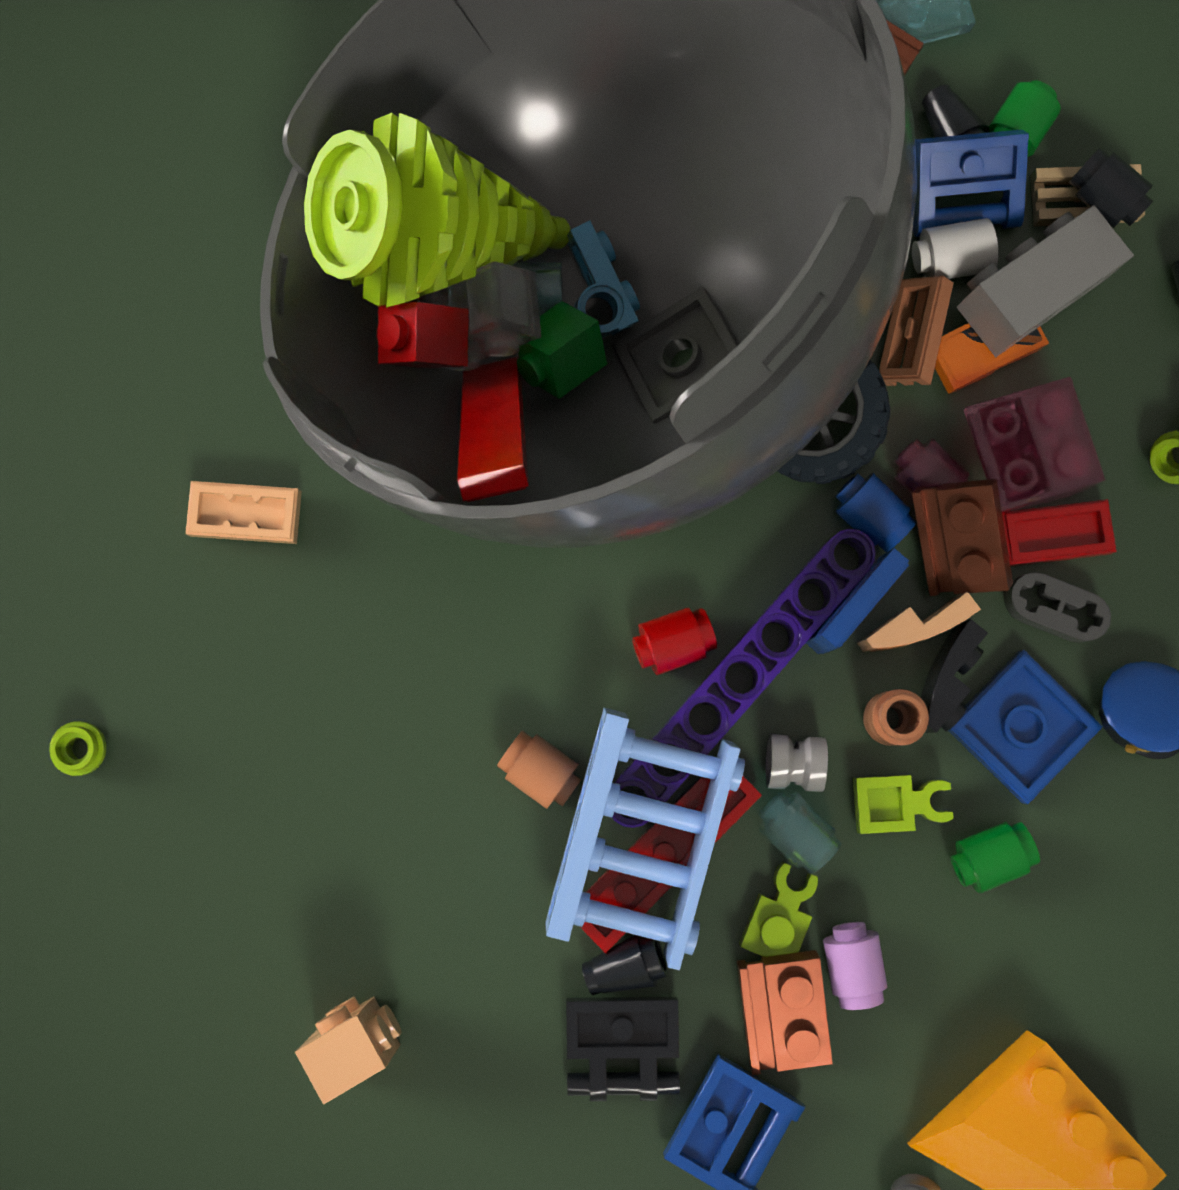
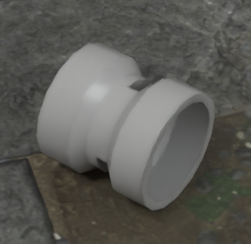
M769 734L765 764L766 787L785 789L791 782H794L795 785H800L805 791L823 792L828 770L826 738L807 737L804 741H797L796 744H793L788 735Z

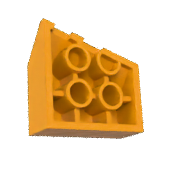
M1028 1030L907 1143L909 1147L983 1190H1152L1167 1176L1049 1044Z

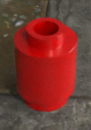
M687 607L639 624L640 635L632 638L634 650L641 667L644 669L651 666L656 675L706 658V652L717 649L716 636L711 621L703 608L691 611Z

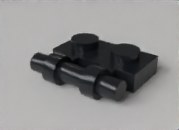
M677 997L567 998V1059H589L590 1072L567 1073L568 1096H590V1101H607V1095H640V1101H657V1095L679 1094V1071L657 1072V1058H679V1010ZM639 1058V1072H606V1059Z

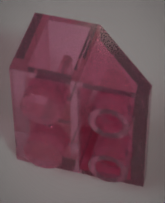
M1071 376L963 409L986 480L997 478L1002 512L1033 507L1081 493L1105 481Z

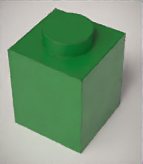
M564 301L559 302L513 334L519 357L517 359V367L523 379L533 387L538 386L558 399L607 365L599 321Z

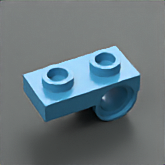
M590 220L571 229L567 235L569 239L567 244L588 285L575 302L574 308L586 314V302L591 298H602L609 303L612 308V320L608 324L599 325L602 338L610 334L614 336L632 327L639 321L635 311L640 309V304L631 284L627 280L620 282L611 262L616 260V255L608 236L603 230L596 233Z

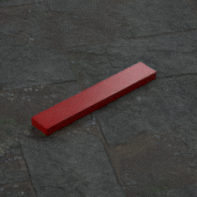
M517 357L463 369L457 481L463 501L471 502L524 490L529 486L521 374L517 367Z

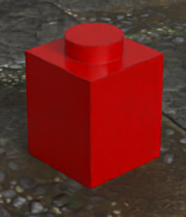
M422 302L402 303L387 308L386 305L378 306V364L429 369L468 367L469 309Z

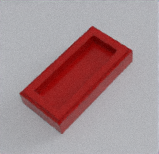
M1108 499L1002 512L1010 567L1111 555L1117 552Z

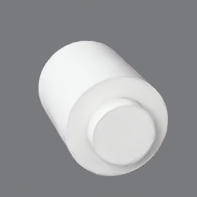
M984 218L922 229L920 240L914 241L912 245V258L916 272L924 273L925 277L945 276L948 279L976 275L993 263L997 267L998 242L991 220Z

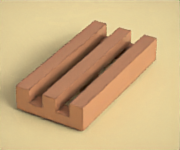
M945 276L902 279L900 291L892 310L879 372L885 385L896 386L897 382L906 386L913 385L915 381L921 385H931L954 284ZM917 291H919V293H918V298H917V302H916V306H915L914 315H913V318H912V313H913V309H914V304H915V300H916ZM908 339L907 346H906V351H905V355H904V359H903L902 368H900L901 362H902L903 353H904V348H905V344H906V340Z

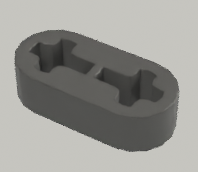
M1034 572L1022 575L1013 580L1009 591H1005V606L1012 617L1022 623L1065 640L1077 643L1096 640L1103 636L1110 627L1111 612L1104 599L1094 593L1046 574ZM1034 585L1037 586V596L1040 599L1051 602V608L1039 605L1028 611L1025 609L1027 600L1020 596V591L1030 589ZM1086 605L1088 607L1087 616L1094 619L1093 626L1083 627L1079 631L1077 629L1078 620L1062 613L1064 608L1077 610Z

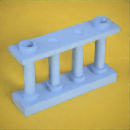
M604 707L546 917V936L569 942L573 925L582 927L584 922L646 937L665 942L663 953L668 967L680 971L684 954L692 955L698 941L700 922L695 921L694 916L729 790L734 792L738 790L743 777L745 760L738 757L740 748L732 741L721 739L717 757L635 736V730L627 728L629 718L626 713ZM632 758L710 779L702 812L621 791L620 784L612 782L618 761L627 763L628 759ZM615 812L694 833L695 837L687 866L605 845L606 840L597 837L603 816L612 818ZM599 867L681 888L672 920L591 900V894L583 892L588 870L598 872Z

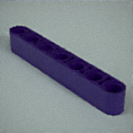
M846 529L839 531L830 538L652 740L708 755L871 569L875 562L876 551L874 543L869 536L860 530ZM848 544L856 550L859 557L856 569L846 570L837 564L834 558L836 545ZM802 584H814L822 591L824 602L820 610L810 611L801 605L798 599V590ZM775 623L785 628L789 641L784 651L773 652L764 645L762 630L766 624ZM731 664H744L752 671L753 685L748 692L744 694L736 693L727 685L725 676ZM700 703L710 705L717 712L718 724L715 730L708 735L698 734L689 723L690 711L695 705ZM634 759L614 783L620 784V790L630 785L637 786L644 791L647 798L666 802L690 774L678 771L671 776H662L656 772L653 764ZM615 812L612 817L618 824L630 828L643 826L648 822Z

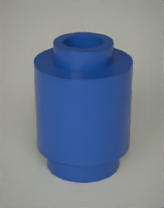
M857 473L835 495L841 502L835 512L853 529L867 534L874 543V546L878 545L884 552H888L895 547L916 524V521L908 514L911 508L874 473L865 479Z

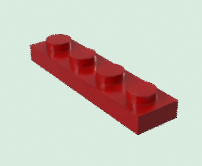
M744 776L736 792L729 790L715 843L762 796ZM700 777L674 805L702 812L710 779ZM654 823L627 851L687 866L695 834ZM608 869L586 892L591 894V900L646 913L672 886ZM584 922V925L580 927L604 953L626 933Z

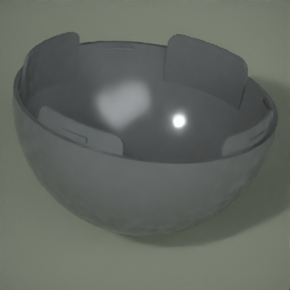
M378 0L339 41L313 75L292 108L283 129L282 144L284 153L293 167L277 204L265 250L260 301V319L266 359L263 361V367L280 398L286 414L303 440L329 467L358 488L415 519L472 538L538 548H578L616 543L674 529L704 517L738 499L785 465L833 417L855 387L875 352L900 291L909 256L916 204V147L914 119L906 79L897 46L882 9L876 0ZM390 113L398 117L399 113L405 114L430 127L432 133L458 146V150L484 164V167L517 187L528 198L531 196L550 211L552 216L565 218L571 229L590 220L596 233L603 230L608 236L616 255V260L611 262L620 282L627 280L631 284L638 298L640 309L635 311V314L639 321L632 327L614 336L610 334L603 337L607 365L560 399L538 386L533 387L529 385L521 376L529 483L526 489L471 502L463 501L457 481L463 369L514 357L518 359L513 338L514 333L561 301L574 307L575 302L588 285L568 244L558 250L547 248L545 252L533 259L524 262V259H521L509 267L500 270L497 268L483 276L468 279L456 285L405 302H422L469 309L468 367L429 369L378 364V306L363 298V284L353 287L351 280H340L323 271L312 255L305 232L304 200L308 175L318 152L333 135L346 130L365 131L373 136V123L375 119ZM591 298L586 302V314L598 320L599 325L611 322L612 308L607 301L602 298ZM685 349H693L692 356L687 363L680 367H671V361L678 352Z

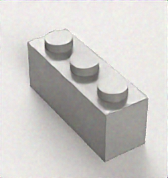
M1095 205L1074 218L1070 211L1065 213L1043 231V234L1047 237L1038 244L1033 237L1027 239L1005 257L1009 263L1008 265L999 270L993 263L967 283L972 292L957 306V309L995 358L1108 279L1134 256Z

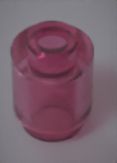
M916 438L894 460L900 467L894 477L911 494L919 486L931 488L940 487L941 484L969 481L967 478L970 473L933 438L924 444Z

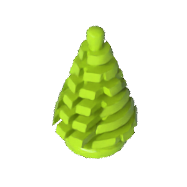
M390 113L375 119L373 123V136L365 131L346 130L333 135L318 152L308 175L304 200L305 232L313 257L325 273L340 280H351L353 287L363 284V298L379 307L386 305L387 308L417 299L420 296L456 285L468 279L483 276L497 268L500 270L509 267L521 259H524L523 262L533 259L545 252L547 248L562 249L569 242L567 235L571 228L565 218L552 216L550 211L531 196L528 198L517 187L484 167V164L458 150V146L432 133L431 128L421 121L399 113V117Z

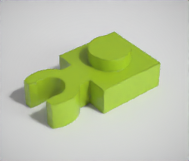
M911 775L853 778L857 833L916 831L915 815L920 814L929 821L939 823L952 820L954 818L953 812H937L930 804L932 794L938 790H951V783L943 780H930L923 783L918 790H913Z
M782 861L774 872L773 880L777 890L774 899L760 893L758 894L739 946L763 957L799 952L812 916L798 909L802 901L809 899L815 893L818 886V877L808 872L805 883L801 888L790 889L786 878L790 872L791 865Z

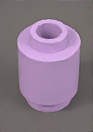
M848 922L834 926L832 928L833 935L823 940L832 994L839 998L840 1007L846 1010H862L881 1005L884 1002L883 991L888 986L879 933L873 930H866V924L863 922Z

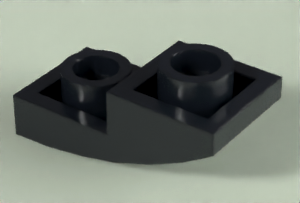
M972 619L956 625L942 645L927 675L921 694V699L924 701L929 714V722L925 733H937L940 728L945 732L950 730L967 709V706L962 701L971 689L954 675L956 672L965 675L977 663L984 652L978 645L988 634L987 631Z

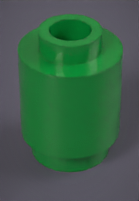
M1038 80L1017 83L989 125L988 133L1024 130L1029 133L1028 157L1032 156L1061 112V105L1057 100L1055 90L1048 84Z
M1003 822L956 842L957 854L950 857L955 874L963 887L972 885L979 894L1029 874L1030 867L1040 863V855L1035 841L1022 822L1011 826L1007 822Z

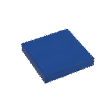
M895 548L877 558L871 569L809 638L806 644L817 654H825L840 648L909 566L907 564L909 560Z
M1020 650L966 704L967 709L965 713L948 731L1022 804H1029L1103 726L1027 652Z

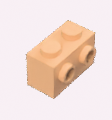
M354 996L325 1014L326 1017L315 1024L317 1030L295 1051L323 1105L385 1069L401 1045L397 1037L402 1032L395 1015L387 1005L380 1008L374 996L360 1005Z

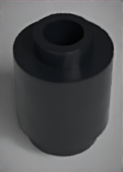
M1101 148L1090 157L1069 181L1078 190L1075 196L1089 208L1095 205L1113 228L1121 220L1130 227L1153 202L1146 195L1153 185L1115 152L1109 156Z

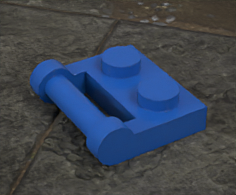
M1011 130L915 139L917 195L912 229L914 236L920 237L922 229L984 218L990 219L992 224H1001L1004 229L1021 227L1025 212L1029 133L1024 130ZM1003 190V197L998 203L935 208V197Z
M717 1054L663 1152L664 1159L716 1190H758L756 1185L792 1120L798 1122L806 1106L789 1093L772 1086L727 1058ZM762 1102L772 1108L737 1174L730 1173L724 1168L757 1107Z

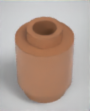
M896 689L879 693L870 699L864 710L863 722L867 733L876 742L888 746H903L912 744L923 736L928 726L929 714L924 701L917 694L904 689ZM889 708L894 709L899 716V722L893 729L890 728L887 722V711Z
M523 730L497 764L498 768L507 773L505 779L546 809H548L553 800L563 807L581 781L580 778L573 774L579 765L538 734L532 738Z

